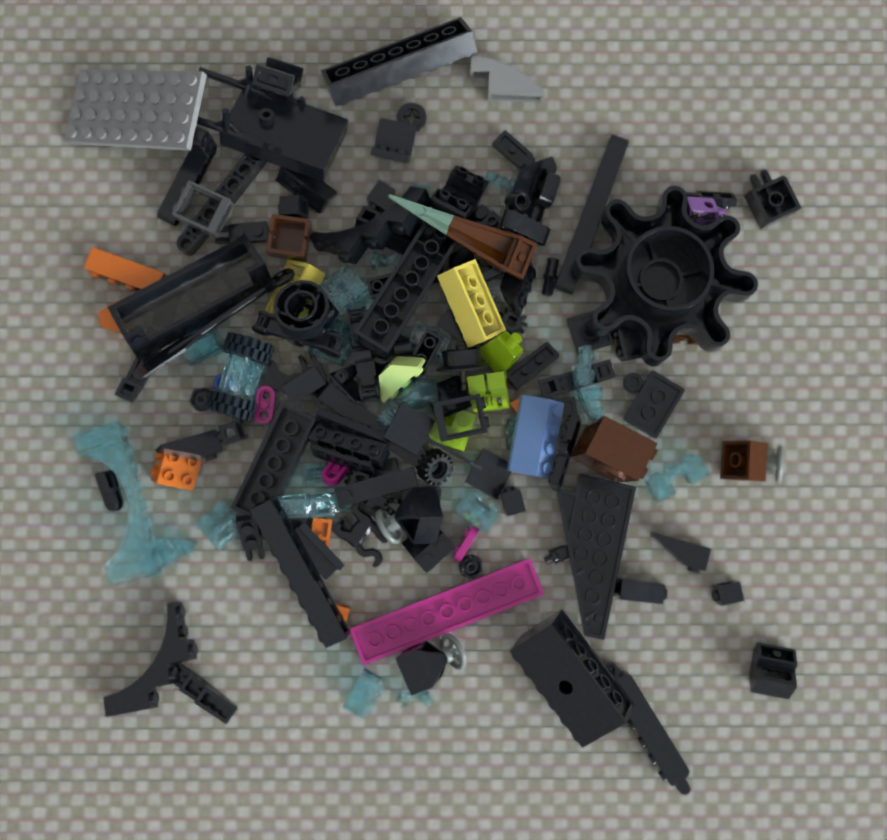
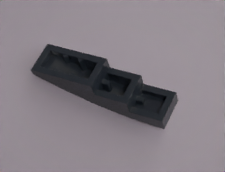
M181 662L175 663L179 676L177 678L178 683L174 685L179 687V691L193 699L196 705L227 724L238 709V706Z

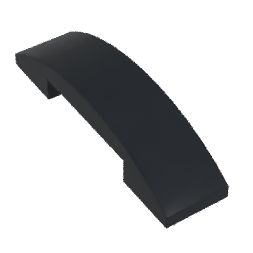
M149 326L145 334L147 337H150L159 332V330ZM162 349L141 360H138L136 357L126 378H122L114 395L133 403L150 377L149 375L143 380L137 381L133 376V371L160 353Z
M608 359L571 372L539 380L538 384L542 397L547 399L615 378L616 376L611 361Z

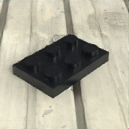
M652 370L622 420L652 438L657 439L685 389Z

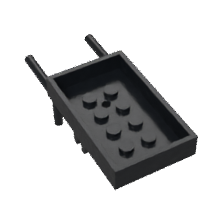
M250 65L245 67V78L241 80L233 79L203 67L199 68L198 71L204 72L207 78L242 90L230 113L229 109H222L221 121L213 122L198 116L197 124L219 132L220 145L324 181L347 133L348 119L307 105L303 96H300L299 100L294 98V93H292L287 98L262 89L260 86L253 85V71Z

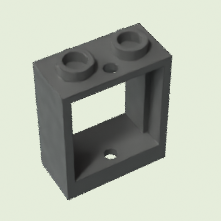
M188 180L187 184L181 189V196L178 202H175L172 207V215L176 220L218 239L234 207V203L231 199ZM195 192L220 203L208 227L184 216Z

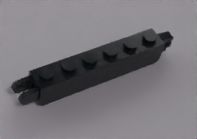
M613 661L609 662L605 666L634 703L629 716L630 720L627 721L633 732L635 730L638 732L640 737L637 739L643 749L647 747L650 754L647 756L654 766L657 764L661 771L658 774L663 782L668 781L671 786L675 785L677 790L683 795L689 794L691 788L685 778L689 776L690 770L631 674L627 671H621Z

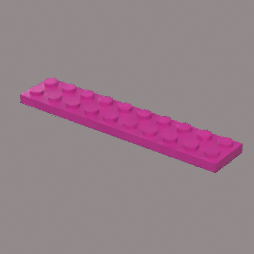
M527 558L351 627L350 631L364 666L542 596L544 592L530 558Z

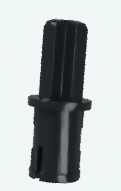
M547 258L546 271L543 274L542 294L544 296H551L554 292L555 280L558 279L557 268L559 260L556 258Z

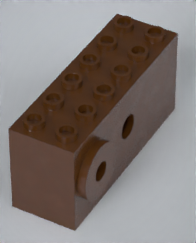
M603 416L586 424L573 449L571 459L615 482L639 481V479L645 477L648 471L646 467L648 461H652L658 451L656 446L658 443L607 416Z

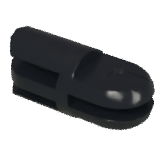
M114 470L95 473L106 508L109 511H119L123 507L124 500Z

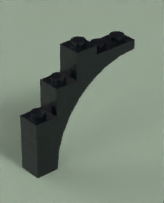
M410 186L401 197L430 207L431 198L426 188ZM395 203L382 214L364 224L338 232H312L309 238L314 248L319 252L324 251L338 255V259L342 263L356 265L367 248L384 250L394 234L410 236L421 219Z
M183 602L167 603L165 636L157 656L146 672L127 688L118 693L103 697L105 717L157 708L159 694L156 691V687L178 683L179 672L175 663L197 659L198 646L195 643V639H187L188 628L185 625L184 617L186 610Z

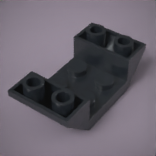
M456 165L450 172L446 185L442 190L438 188L431 196L430 206L432 208L436 206L445 213L468 220L480 202L489 181L480 175L469 172L465 167Z

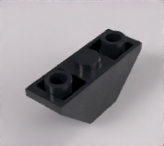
M530 261L524 279L520 280L505 273L500 285L504 301L517 315H521L523 308L526 306L528 293L531 292L533 279L536 278V269L533 268L532 261Z

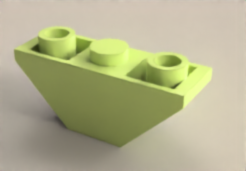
M396 356L385 366L379 375L381 401L384 403L389 398L391 400L394 399L401 387L403 389L406 388L412 381L411 378L413 376L416 378L424 370L422 366L426 360L417 357Z

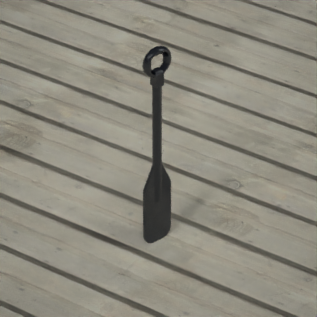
M287 268L276 273L271 280L262 285L263 287L194 333L179 339L133 371L134 378L137 381L143 380L185 352L199 338L266 293H270L277 287L290 282L295 275L294 270Z

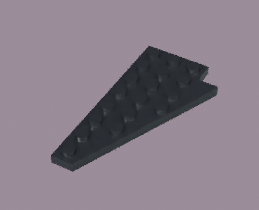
M579 474L575 492L561 489L560 492H557L583 633L585 636L604 640L636 486Z

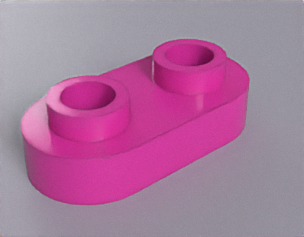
M262 386L256 392L255 403H257L254 418L260 424H268L274 418L276 392L269 386ZM265 393L270 394L269 399H264ZM264 411L268 413V416L266 418H262L261 416L262 412Z
M329 462L322 471L323 483L328 486L339 484L350 468Z
M475 526L472 528L467 527L462 536L465 540L462 545L457 544L452 552L455 555L453 559L461 562L480 529Z

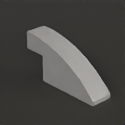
M471 56L470 78H488L487 100L543 103L545 91L522 71L495 59Z

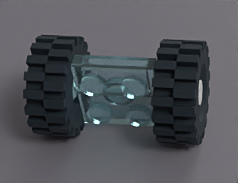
M228 332L222 349L223 352L228 354L218 390H210L205 409L252 422L257 403H254L253 400L264 365L270 364L275 346L246 335Z

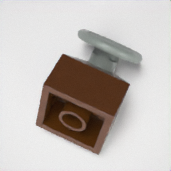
M751 440L722 441L720 479L766 482V471H775V481L780 483L783 471V446H777L776 456H768L767 442Z

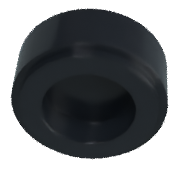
M630 373L623 379V387L628 392H636L643 385L641 376L636 373Z

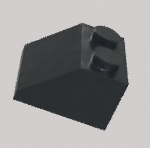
M441 529L436 544H413L409 538L401 543L426 573L456 548Z

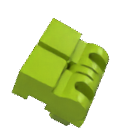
M506 371L467 377L470 395L480 393V397L485 399L486 408L483 409V412L510 408ZM475 399L471 400L473 411L478 413Z

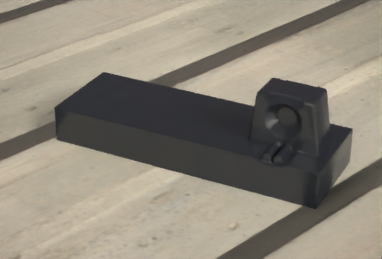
M547 341L507 372V381L517 391L557 360L560 354Z

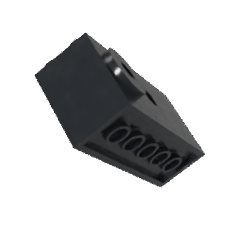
M563 609L522 634L511 648L510 652L513 659L520 664L525 675L532 680L537 691L544 696L549 707L556 712L561 723L568 728L573 739L582 748L626 724L634 703Z

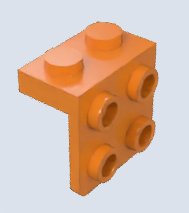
M155 451L156 461L150 470V481L189 491L194 490L202 460L198 461L166 455Z

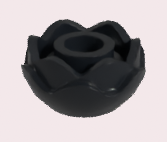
M199 388L193 391L190 403L195 410L200 412L207 411L205 406L210 392L209 389Z
M473 554L464 556L459 563L461 575L470 579L478 576L482 572V560Z

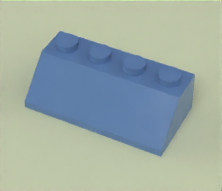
M521 394L507 471L549 479V475L553 470L564 403Z

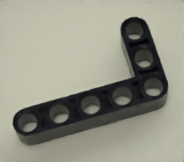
M196 126L191 151L188 152L158 210L157 218L175 227L180 221L176 220L172 215V207L175 202H178L182 187L187 184L188 180L200 184L216 153L217 144L208 131Z

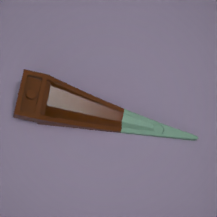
M392 194L387 195L389 199L495 268L520 280L524 279L537 243L518 234L457 217Z

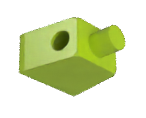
M504 331L480 347L481 357L487 364H490L495 373L502 371L507 373L523 353V349L519 345L522 337L516 332L510 335L507 331Z

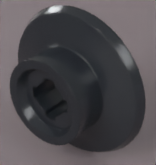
M465 247L455 251L449 259L450 269L472 261L474 253Z

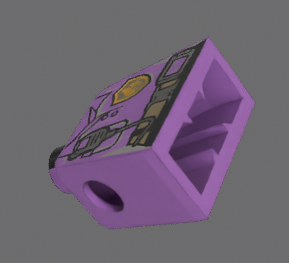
M687 197V214L697 224L709 225L726 215L725 209H718L712 198Z

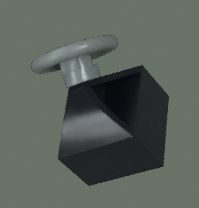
M413 488L393 515H390L383 509L376 511V523L383 536L389 542L398 544L401 541L399 529L402 528L413 544H436L443 520L436 488Z
M450 633L442 635L440 650L430 642L425 641L405 649L396 658L411 696L433 688L443 676L446 664L449 663L457 670L465 668L467 663L466 654L463 646L454 635ZM447 639H449V646L446 645Z

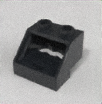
M757 642L753 649L749 672L750 692L789 700L797 688L795 669L798 666L796 650ZM761 670L786 674L785 680L782 678L766 677L762 674Z

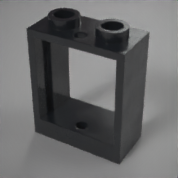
M480 393L433 403L441 442L487 433V428L490 427L489 418L484 416L483 409L486 408L485 399L480 397ZM475 399L481 428L447 435L442 406Z

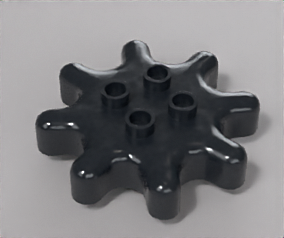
M670 186L663 192L657 203L656 214L643 217L636 214L623 200L614 199L610 201L602 213L601 223L612 239V246L605 250L583 249L578 253L572 266L573 273L578 279L597 283L605 292V303L599 306L590 317L589 328L591 332L597 336H606L621 326L634 329L642 338V360L651 367L659 366L669 358L672 353L674 337L678 335L690 336L706 352H716L721 349L730 339V330L719 315L718 308L720 302H744L758 288V280L755 275L747 271L731 268L724 258V248L740 232L738 220L732 216L725 215L709 225L695 223L687 214V194L679 186Z

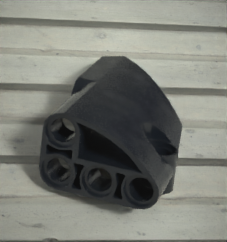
M553 156L536 161L520 169L511 193H508L505 197L504 203L506 208L499 225L501 230L521 235L537 243V246L546 245L551 229L543 225L541 220L545 209H548L553 204L561 181V177L555 174L557 166Z

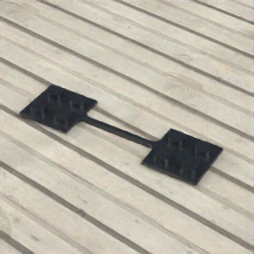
M402 402L383 437L415 455L418 454L423 443L429 441L471 465V471L465 480L466 483L498 499L512 473L507 471L508 461L485 448L482 449L475 461H470L429 437V432L435 420Z

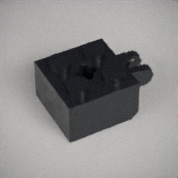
M766 169L760 172L764 182L763 185H761L756 174L750 175L749 179L754 189L744 196L760 230L795 214L801 209L787 177L783 175L772 180Z

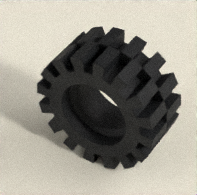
M432 448L431 452L427 450L425 451L426 455H421L422 460L418 459L417 463L420 465L416 466V469L419 470L417 474L428 484L433 486L438 484L440 486L442 481H447V476L450 478L451 474L449 472H453L451 466H454V463L448 454L440 449ZM439 462L437 469L431 473L434 464Z

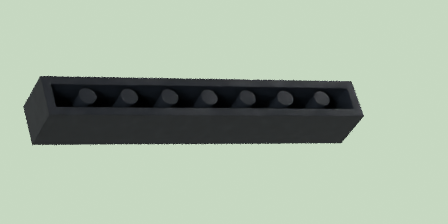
M274 495L256 504L250 509L251 517L258 524L263 539L267 540L271 554L278 560L281 572L289 580V586L296 593L299 605L302 609H305L309 623L316 629L319 641L324 644L325 648H328L347 639L351 631L278 497Z

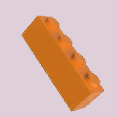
M94 247L91 248L84 269L89 271L90 276L100 279L101 276L105 277L107 282L117 286L118 283L124 284V288L136 292V289L141 290L167 276L158 270Z

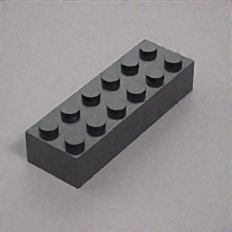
M283 402L280 403L233 501L231 509L244 515H251V508L274 495L281 501L309 442L308 436L316 422L315 417Z

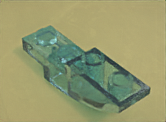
M583 345L579 347V365L572 366L573 380L582 408L589 419L594 421L604 416L603 407L600 404V399L603 398V390L600 388V383L592 384V380L595 378L591 362L594 360V351L591 350V345Z
M335 492L316 495L306 493L278 497L288 518L335 516V513L349 511V505L339 508Z

